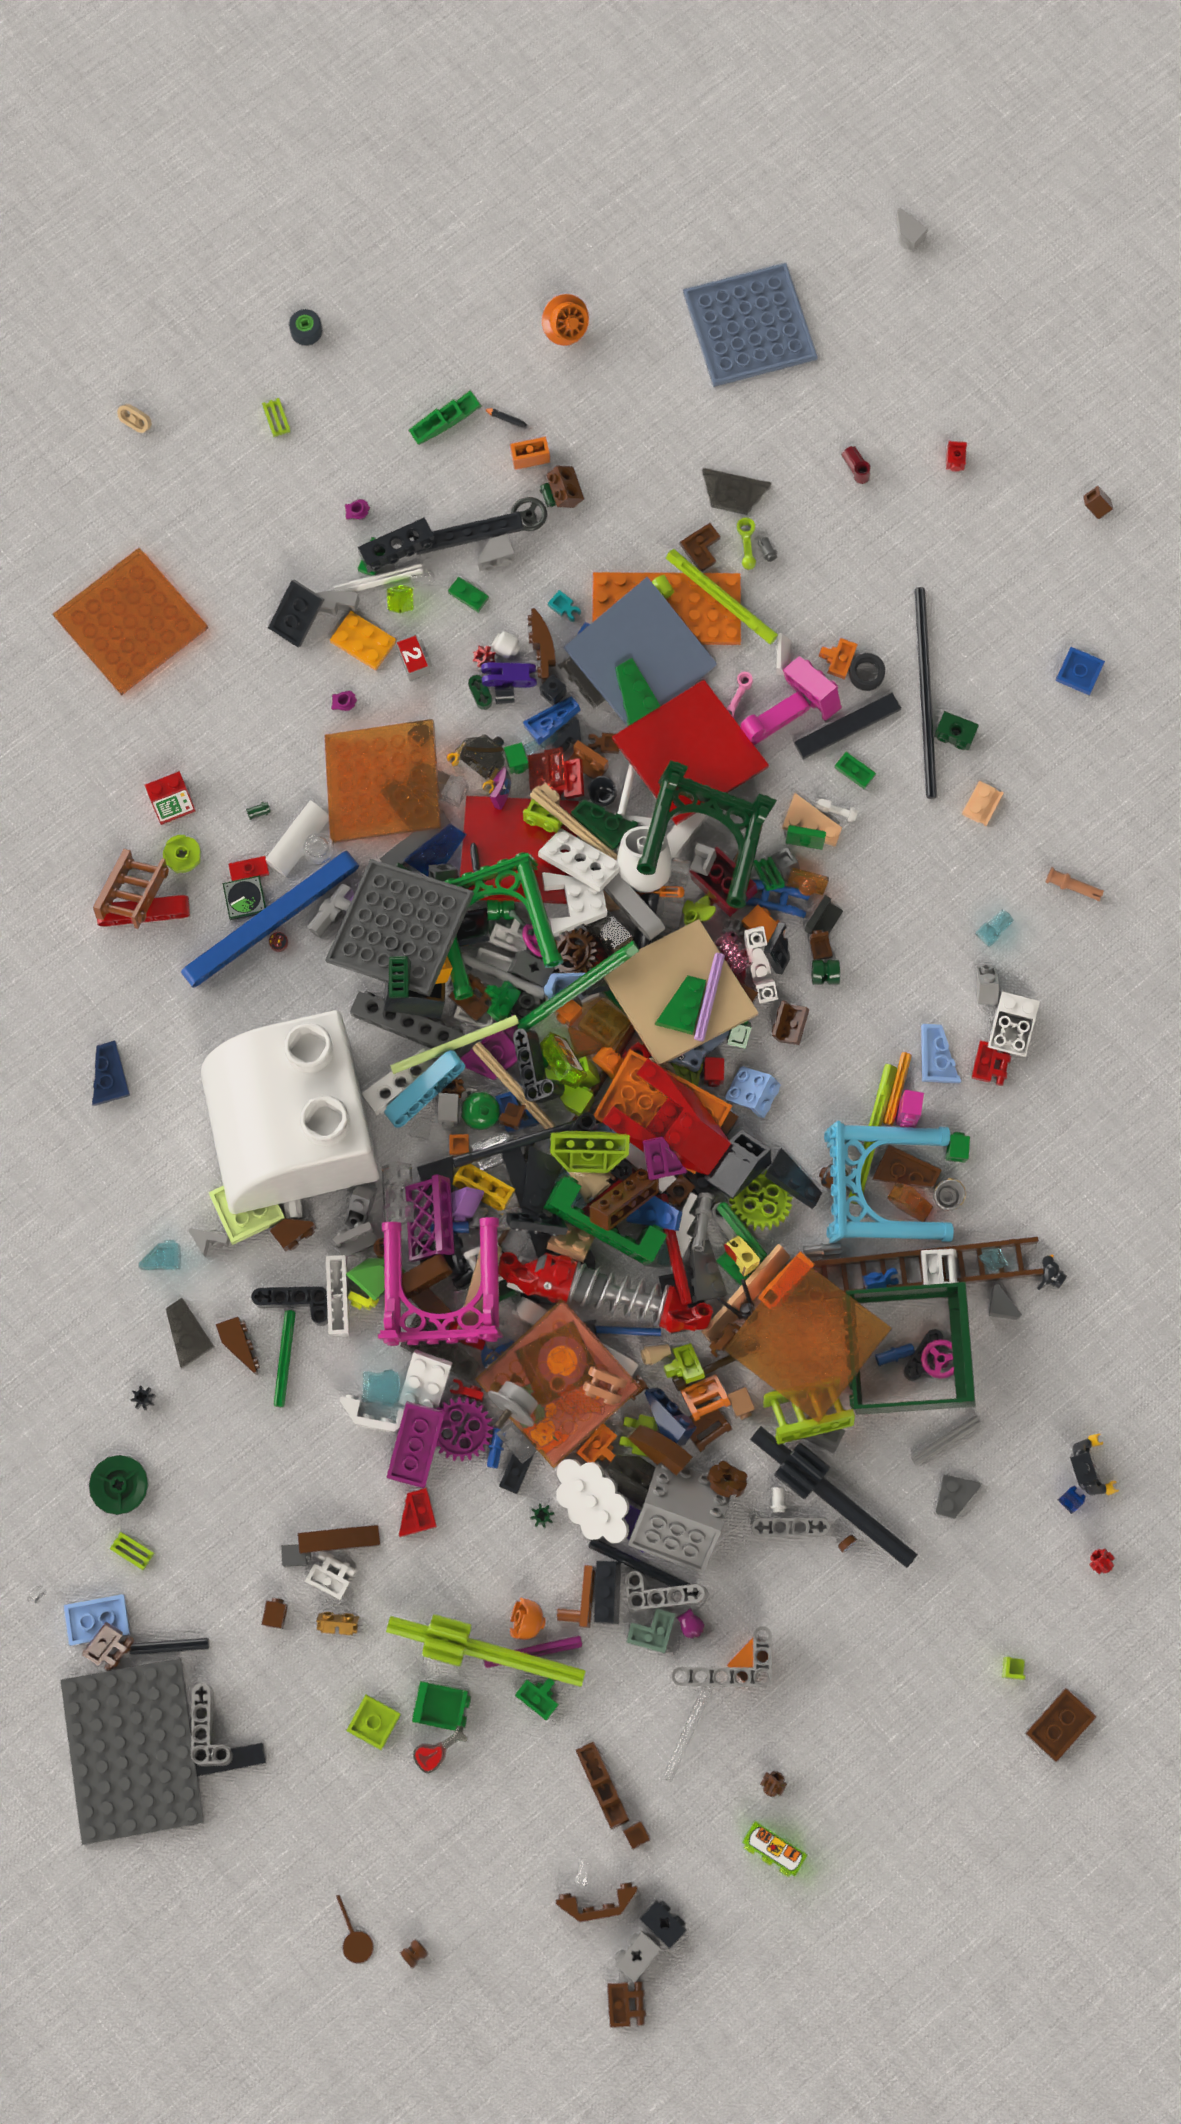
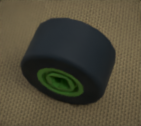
M302 309L290 317L289 329L291 337L296 343L308 346L318 342L323 330L317 313L309 309Z

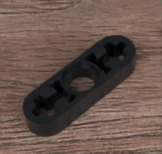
M932 1329L927 1332L904 1367L903 1373L908 1380L915 1381L924 1372V1368L919 1365L916 1369L918 1375L910 1376L908 1367L913 1368L916 1362L922 1364L921 1359L918 1357V1352L926 1347L923 1345L924 1342L928 1345L931 1341L929 1335L937 1334V1340H943V1334L939 1330ZM929 1352V1358L927 1359L928 1364L933 1358L931 1352Z

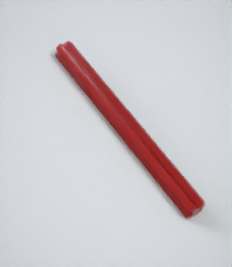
M666 1194L657 1195L658 1198L669 1203ZM663 1229L664 1233L667 1234L665 1240L681 1305L691 1304L692 1300L676 1231Z

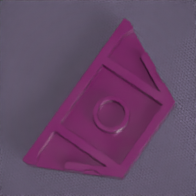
M517 1025L487 1036L481 1041V1044L506 1071L518 1062L513 1035L518 1030ZM473 1049L460 1058L465 1064V1068L494 1081L498 1078Z

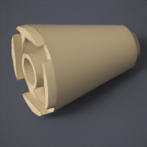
M568 1172L570 1177L578 1180V1184L582 1186L579 1193L586 1204L591 1203L588 1200L589 1198L595 1199L611 1185L608 1182L610 1179L613 1181L616 1179L610 1172Z

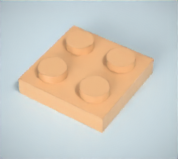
M565 1223L568 1227L567 1234L551 1236L546 1249L571 1256L573 1259L583 1263L595 1237Z

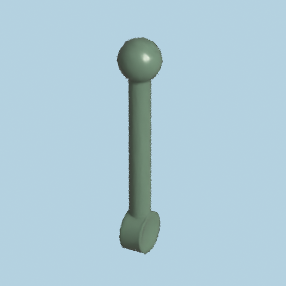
M514 910L509 911L510 917H514L523 926L527 925L516 915ZM528 930L530 935L533 936L535 934L534 930Z

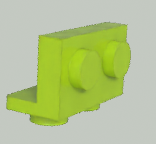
M534 799L531 800L528 808L523 811V821L531 826L542 827L548 832L557 833L563 824Z

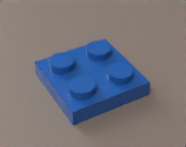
M1070 647L1055 681L1090 696L1105 661Z

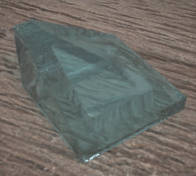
M999 1247L978 1256L992 1271L1008 1265Z

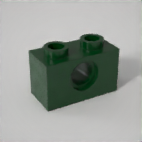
M944 711L934 737L942 743H951L960 750L966 749L969 751L979 724ZM958 730L960 735H954L951 731Z

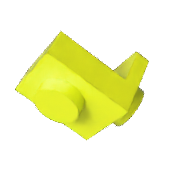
M352 1291L348 1296L351 1306L359 1310L363 1307L369 1311L372 1307L375 1308L380 1299L379 1297L374 1301L371 1297L367 1299Z

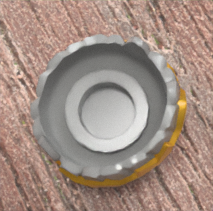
M954 1179L941 1181L934 1190L935 1203L944 1210L958 1208L963 1204L966 1197L965 1187L960 1181Z

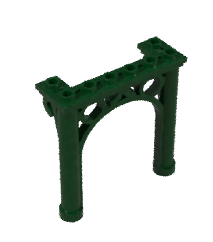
M670 760L658 781L660 790L643 853L638 860L637 870L644 875H653L655 873L667 825L673 817L689 812L708 815L723 823L732 832L737 841L738 857L726 902L733 908H743L747 900L746 892L763 823L777 800L760 793L753 803L737 798L726 792H721L710 786L684 778L683 776L688 766ZM682 795L690 798L692 804L685 805L678 796ZM672 801H673L674 805H675L677 808L673 809V810L670 812L671 804H672ZM733 814L741 817L743 823H734L730 815ZM746 828L745 836L743 837L740 830Z

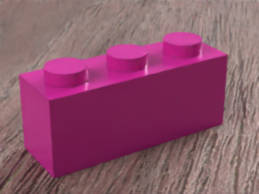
M904 1090L898 1106L896 1125L900 1127H916L922 1112L923 1092Z

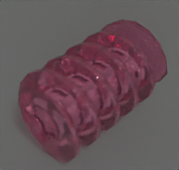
M731 931L719 937L714 944L716 947H719L720 953H724V959L727 960L728 966H731L732 972L738 974L749 968L753 962L746 963L749 955L742 956L746 950L738 949L742 943L734 942L738 936H731L733 933Z

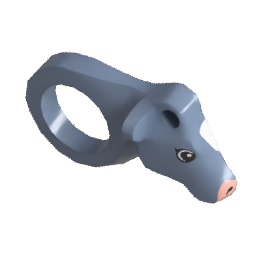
M730 1030L669 1062L687 1068L692 1072L699 1071L703 1059L726 1040Z

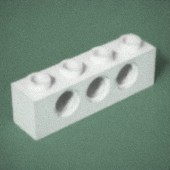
M424 1048L421 1049L419 1052H417V1053L414 1054V1055H417V1054H419V1053L424 1052L425 1049H424ZM430 1059L396 1074H393L391 1071L361 1093L363 1099L376 1116L384 1114L386 1107L420 1076L412 1075V1070L419 1068L422 1070V1074L434 1061ZM399 1080L406 1081L403 1087H397L396 1083ZM389 1091L391 1095L388 1098L383 1099L380 1097L382 1092Z

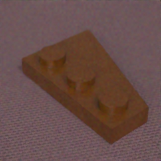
M888 1145L872 1180L933 1188L942 1170Z

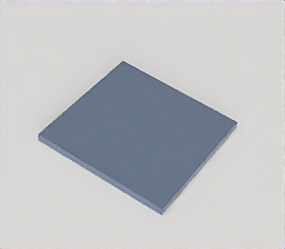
M787 263L683 289V295L713 387L817 360L815 347Z
M648 577L563 647L627 727V715L623 706V697L619 689L615 667L633 658L660 706L688 690L717 665L715 660Z

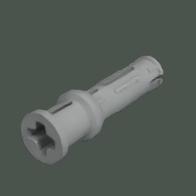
M699 1193L697 1195L698 1207L695 1209L697 1220L692 1249L698 1252L704 1251L709 1218L712 1216L711 1206L715 1197L709 1193Z

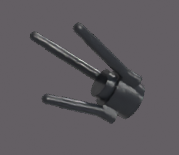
M742 1279L741 1282L748 1303H744L740 1307V1311H737L721 1297L718 1298V1301L732 1311L738 1319L743 1318L745 1322L753 1323L758 1319V1312L754 1307L746 1282Z

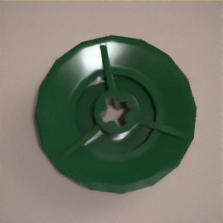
M123 1455L107 1457L98 1463L92 1471L89 1480L90 1497L95 1505L105 1513L114 1515L130 1513L139 1507L146 1497L148 1489L147 1473L142 1465L133 1458ZM118 1480L121 1483L124 1482V1485L121 1486V1490H119L118 1488H114V1486L117 1485L116 1481Z

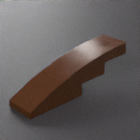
M360 1526L298 1533L299 1553L379 1546V1526Z
M594 1741L576 1749L577 1756L610 1829L612 1830L629 1822L630 1820Z

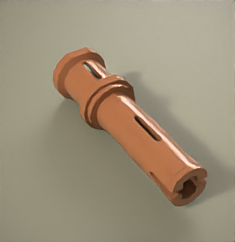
M1051 867L1045 883L1050 882L1060 886V889L1067 888L1097 901H1100L1104 890L1071 878V875L1068 873L1058 872L1053 867Z

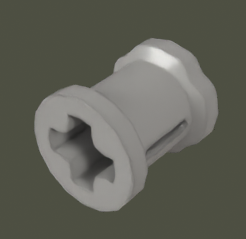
M477 1207L469 1227L480 1229L479 1219L486 1217L488 1209Z

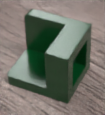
M507 1280L499 1283V1305L517 1296L515 1289L507 1287Z

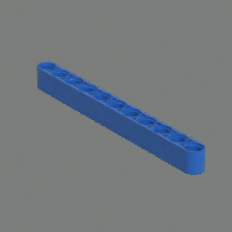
M348 851L342 852L185 966L181 974L192 988L199 986L353 874L359 868V864Z

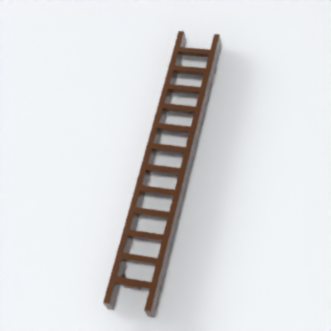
M1038 1237L921 1249H956L960 1278H957V1282H966V1284L1041 1276L1043 1274V1268L1024 1270L1021 1253L1022 1245L1037 1244L1039 1242ZM1015 1246L1018 1271L1005 1272L1001 1248ZM996 1249L999 1273L985 1275L982 1250ZM921 1250L812 1261L815 1264L812 1269L821 1268L824 1292L819 1293V1291L810 1294L807 1274L801 1282L805 1295L789 1296V1303L834 1299L846 1296V1290H849L846 1265L860 1263L863 1282V1276H867L866 1263L879 1261L880 1270L884 1275L886 1273L885 1261L899 1259L902 1284L887 1285V1288L923 1285ZM976 1251L980 1275L966 1277L962 1252ZM918 1257L922 1282L908 1283L904 1259ZM942 1257L944 1282H949V1279H946L944 1258ZM841 1266L843 1291L830 1292L827 1267Z

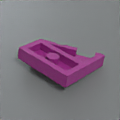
M663 1137L643 1140L648 1178L650 1180L687 1173V1170L680 1163L678 1157L670 1149Z

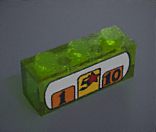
M549 1032L540 1043L541 1051L558 1081L576 1089L588 1075L567 1039Z
M753 1821L741 1841L745 1844L743 1849L753 1855L756 1851L762 1855L761 1860L770 1866L773 1863L780 1867L778 1871L788 1878L790 1875L796 1876L807 1857L806 1853L756 1821Z

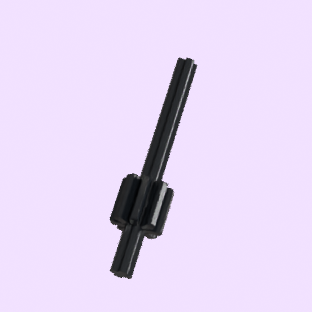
M762 1426L754 1433L750 1440L781 1465L774 1473V1476L802 1499H806L813 1491L904 1567L908 1568L918 1555L915 1551L824 1478L830 1466L805 1445L798 1443L793 1451H791L784 1444L778 1445L776 1438Z

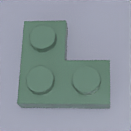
M656 1608L651 1628L631 1622L626 1643L665 1654L675 1613Z

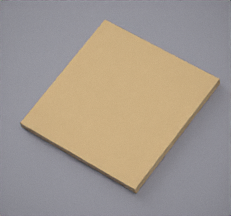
M699 919L639 949L638 953L603 977L658 1066L681 1056L758 1015V1011L724 959L705 1039L702 1042L694 1039L715 953H720ZM687 975L706 980L692 1035L655 1025V1022Z

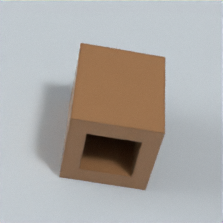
M746 1387L727 1394L736 1419L740 1417L741 1420L752 1416L755 1408Z

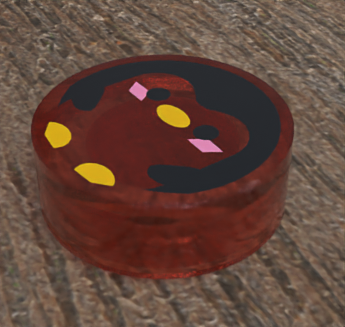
M282 932L273 933L269 937L271 949L276 952L284 951L288 946L287 936Z

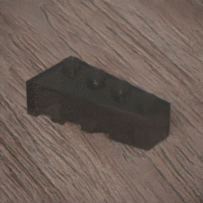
M415 1315L409 1328H417L421 1325L422 1320L419 1315ZM427 1320L426 1327L422 1331H438V1328ZM446 1340L438 1341L439 1344H427V1341H419V1345H407V1342L401 1343V1350L413 1355L416 1349L453 1362L450 1374L471 1384L480 1368V1363L456 1343L448 1344Z

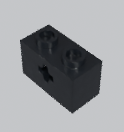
M655 1900L639 1919L670 1949L687 1931L684 1927L686 1923L678 1915L674 1917L669 1912L671 1908L663 1900L660 1903ZM661 1917L663 1919L669 1918L668 1924L670 1926L668 1928L666 1926L660 1927L661 1922L659 1919Z

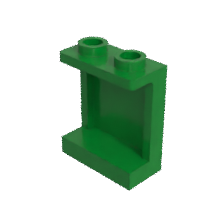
M420 1681L412 1722L461 1732V1728L465 1729L467 1716H464L465 1708L470 1707L472 1696H469V1691Z

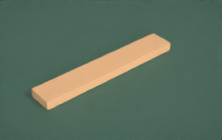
M779 1244L745 1281L752 1301L791 1258ZM743 1285L727 1301L737 1311H740V1307L744 1303H748ZM723 1306L712 1318L708 1328L703 1329L701 1332L712 1343L716 1338L720 1339L723 1335L722 1330L729 1323L733 1324L738 1317L727 1307Z

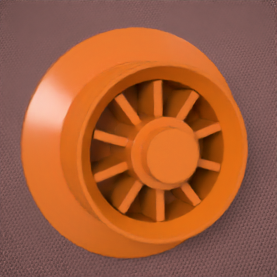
M561 294L554 297L548 302L542 314V328L546 337L553 343L561 346L571 345L579 341L586 333L589 325V313L585 303L579 297L572 294Z

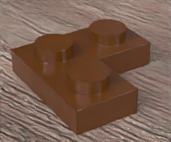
M708 523L680 541V546L697 569L703 572L716 563L715 558L707 548L719 541L721 536L712 524Z

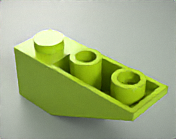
M545 1068L547 1079L560 1080L564 1083L565 1091L559 1098L565 1108L577 1116L588 1113L595 1102V1097L592 1094L593 1091L585 1086L582 1088L577 1086V1083L571 1078L567 1077L564 1079L560 1076L559 1072L552 1068L550 1070Z

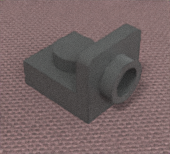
M788 847L771 855L784 881L794 878L801 873L798 860Z

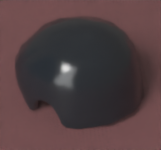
M598 776L592 779L587 788L592 803L601 807L613 803L617 796L614 782L606 776Z

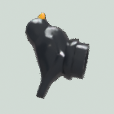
M1053 1254L1045 1256L1042 1260L1043 1278L1037 1287L1038 1290L1048 1284L1059 1289L1067 1277L1054 1261Z

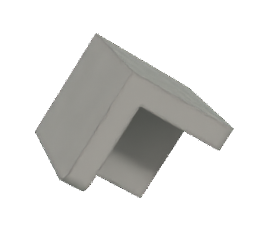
M697 843L694 849L696 855L690 869L708 876L716 859V851L711 847Z

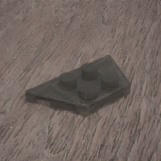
M706 468L702 469V476L704 477L706 491L712 508L747 515L752 510L754 504H757L762 495L771 488V482Z

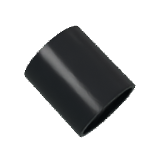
M514 686L495 687L496 704L515 703Z

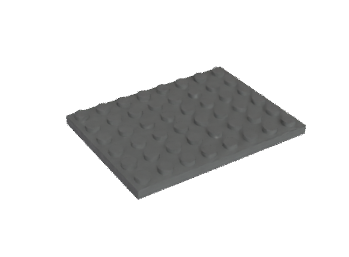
M181 1658L60 1680L82 1845L204 1823L196 1764L191 1758V1724Z

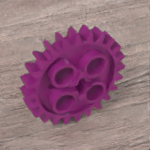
M459 1396L457 1402L451 1398L450 1404L444 1401V1408L439 1406L436 1408L437 1410L445 1411L436 1447H441L439 1454L444 1451L447 1452L445 1458H448L451 1454L453 1455V1461L456 1460L457 1456H460L462 1462L465 1456L472 1460L473 1453L479 1457L478 1450L480 1449L483 1452L486 1450L483 1444H490V1441L486 1438L493 1436L492 1433L488 1432V1430L493 1429L492 1425H488L492 1418L485 1417L489 1411L482 1412L483 1404L477 1407L476 1399L471 1404L469 1403V1397L466 1398L465 1402H462V1398ZM453 1411H460L462 1419L454 1420L451 1413ZM470 1413V1417L464 1427L466 1432L462 1431L456 1444L453 1445L452 1441L458 1432L456 1426L460 1427L466 1414ZM477 1420L480 1423V1427L474 1430L470 1428L469 1422ZM449 1428L452 1430L453 1436L446 1438L443 1436L442 1431ZM466 1437L470 1439L471 1445L463 1447L460 1444V1440Z

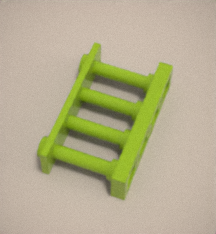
M840 1376L827 1377L821 1381L780 1391H770L764 1394L763 1406L764 1408L772 1406L780 1426L776 1428L775 1436L778 1445L854 1426L855 1414L853 1409L844 1410L836 1391L840 1389ZM829 1392L836 1413L826 1415L818 1395ZM810 1397L817 1418L806 1419L799 1399ZM792 1403L798 1419L797 1423L787 1424L780 1404Z

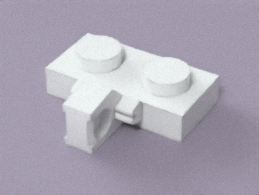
M514 919L512 926L507 924L504 927L497 923L495 924L490 941L488 942L515 954L520 950L523 951L528 948L524 942L522 930H520L521 924L516 919Z

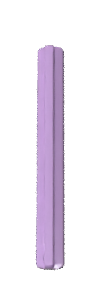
M715 953L694 1036V1039L697 1041H704L725 958V955L722 953Z

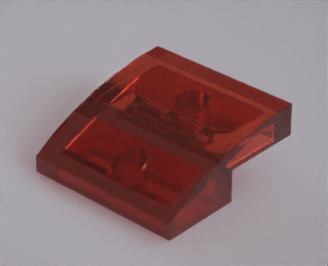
M563 748L544 750V753L528 755L529 786L531 792L535 787L542 786L545 783L551 789L565 785Z

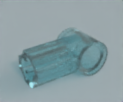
M1002 909L989 922L984 923L976 931L975 935L990 947L1014 920L1007 911Z

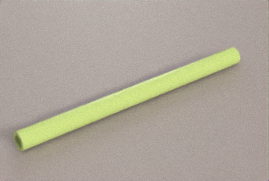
M514 1015L394 1063L390 1065L393 1074L443 1055L449 1050L458 1049L519 1024L518 1019Z

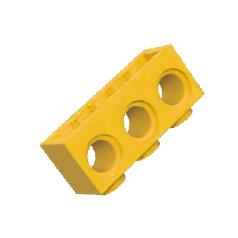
M472 1164L460 1167L455 1174L452 1184L459 1189L469 1187L483 1190L484 1195L481 1201L501 1213L505 1211L515 1191L513 1187Z

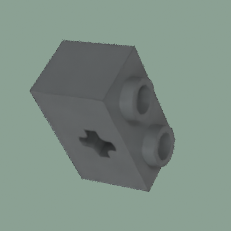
M520 950L516 952L507 972L544 988L555 967L545 968L542 958L539 960L534 957L532 952ZM533 965L532 969L535 971L531 972V968L529 966Z

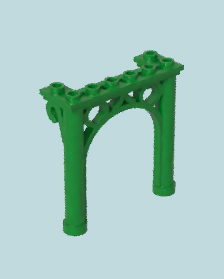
M518 853L512 859H502L493 866L486 865L474 873L467 872L460 878H451L444 881L465 889L475 886L473 890L474 895L469 907L476 901L491 895H509L520 900L528 910L545 968H552L563 963L562 955L558 952L538 887V881L534 870H537L539 865L529 853ZM511 875L514 876L515 883L509 889L501 886L503 878ZM495 879L497 888H494L493 885H486L484 882ZM520 884H522L526 898L515 892L520 887ZM456 934L447 957L453 967L450 976L454 987L455 1000H463L473 996L474 993Z

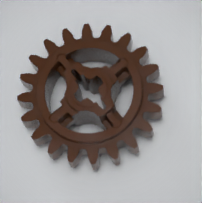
M574 928L572 932L566 930L565 936L559 934L560 940H555L558 952L562 955L563 963L555 966L554 971L557 973H587L590 971L589 968L593 969L595 967L593 962H599L595 956L601 953L595 950L600 946L595 942L596 938L591 936L590 932H585L582 928L579 930ZM583 941L585 945L580 946L577 945L575 942ZM565 963H572L574 967L567 968Z

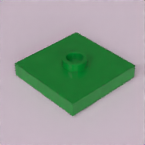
M790 825L788 826L785 844L823 850L826 832Z

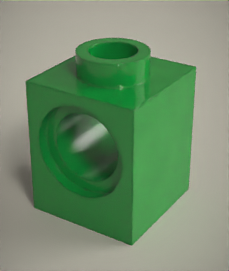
M522 742L504 747V754L510 774H521L529 769Z
M954 1132L950 1135V1142L946 1149V1161L965 1163L969 1159L970 1136H965V1133Z

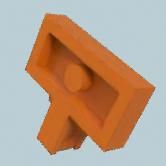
M840 638L837 648L832 647L829 649L822 646L819 657L826 659V663L830 664L827 673L845 680L858 644Z
M602 1423L576 1453L587 1463L596 1462L598 1459L603 1462L606 1458L614 1465L618 1457L611 1452L614 1449L611 1444L618 1436Z

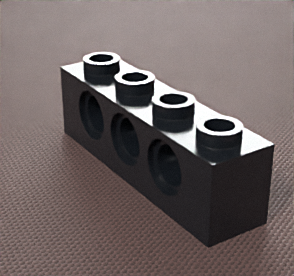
M424 517L358 546L359 556L368 573L371 571L376 572L387 564H394L405 556L410 557L414 555L416 551L430 548L435 543L434 534ZM412 537L418 538L416 541H411L410 539ZM394 545H401L398 549L393 548ZM378 552L385 553L383 556L376 555Z

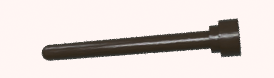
M754 1343L702 1367L704 1375L758 1351L761 1348L760 1344ZM677 1375L672 1377L678 1392L688 1385V1383H685L683 1375L681 1377Z

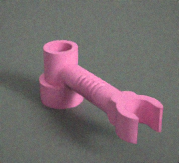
M741 672L738 675L739 688L730 705L726 708L728 712L732 713L733 718H735V711L743 694L751 688L753 683L752 676L748 672Z

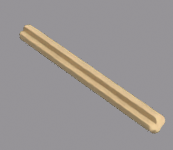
M535 788L531 792L530 796L583 841L617 860V853L539 788Z
M481 1042L476 1043L472 1047L473 1051L521 1104L526 1105V1109L544 1129L555 1127L554 1122L535 1102L526 1100L523 1088Z

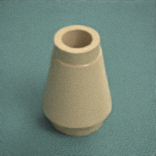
M668 1344L647 1346L641 1350L643 1363L650 1366L671 1355Z

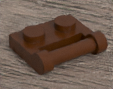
M718 1409L701 1416L697 1421H694L692 1415L689 1416L692 1423L697 1427L690 1440L700 1453L722 1434L733 1430ZM717 1421L720 1422L721 1426L702 1440L696 1437Z

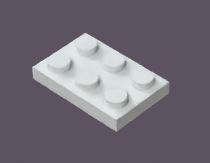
M415 1349L399 1403L405 1405L408 1401L434 1409L438 1406L440 1407L453 1362Z

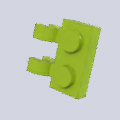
M639 1414L638 1420L629 1417L624 1418L623 1426L637 1429L639 1425L657 1431L654 1417ZM620 1437L619 1446L632 1448L631 1454L648 1457L627 1437Z

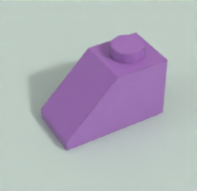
M465 1187L452 1192L451 1206L454 1220L466 1221V1219L473 1217L484 1195V1191Z

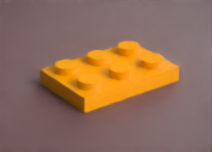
M352 611L348 613L330 638L332 644L375 671L397 641L396 638Z

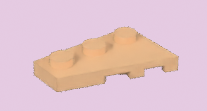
M794 793L782 829L788 830V826L792 825L825 831L824 843L836 847L842 827Z

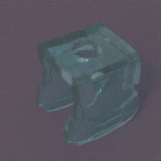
M393 1369L383 1370L381 1373L364 1371L362 1402L371 1403L377 1401L383 1402L382 1405L393 1407V1404L398 1402L400 1393L398 1373L393 1371Z

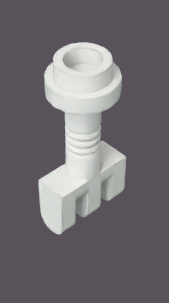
M819 799L815 806L822 813L832 812L845 816L848 822L855 821L858 810H855L854 807H851L850 810L831 805L832 801Z

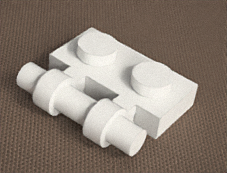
M320 1552L318 1559L324 1561L322 1567L314 1563L305 1582L341 1600L350 1584L349 1581L343 1579L347 1573L353 1577L357 1569L351 1567V1564L346 1561L343 1563L334 1558L335 1556L331 1553ZM330 1565L340 1570L338 1575L328 1571Z

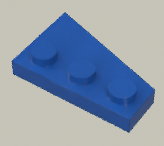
M571 696L523 721V724L538 745H540L579 713L581 709Z
M655 1195L627 1217L626 1222L646 1226L657 1225L663 1229L679 1231L683 1212Z

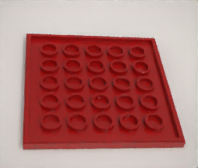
M705 680L692 686L612 736L614 743L656 799L660 790L658 781L670 760L688 766L683 776L684 778L726 793L731 792L769 768L767 761L749 740ZM682 795L678 796L685 805L692 804L690 798ZM672 801V804H671L670 812H671L673 809L677 808V807L674 805L673 801ZM682 813L673 817L672 820L677 826L696 813Z
M466 796L460 877L464 873L473 872L470 845L473 842L477 845L480 868L486 865L493 866L502 859L509 860L518 853L526 852L538 862L539 866H537V870H534L538 881L543 903L567 904L564 889L544 891L542 873L571 875L538 857V851L556 832H548L542 827L531 826L523 821V811L528 808L531 799L507 798L500 810L494 807L490 797ZM559 800L560 807L570 815L571 811L579 804V801ZM562 824L561 829L577 837L573 831ZM563 849L561 852L565 853L569 852V850ZM511 875L503 878L501 886L509 889L515 883V877ZM495 879L484 882L486 885H493L494 888H497ZM520 884V887L515 892L526 898L522 884ZM475 886L467 889L473 891L475 889ZM491 895L480 899L521 902L509 895Z

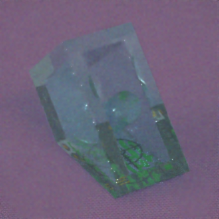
M164 1240V1243H158L139 1262L138 1267L141 1270L181 1269V1246L175 1240Z

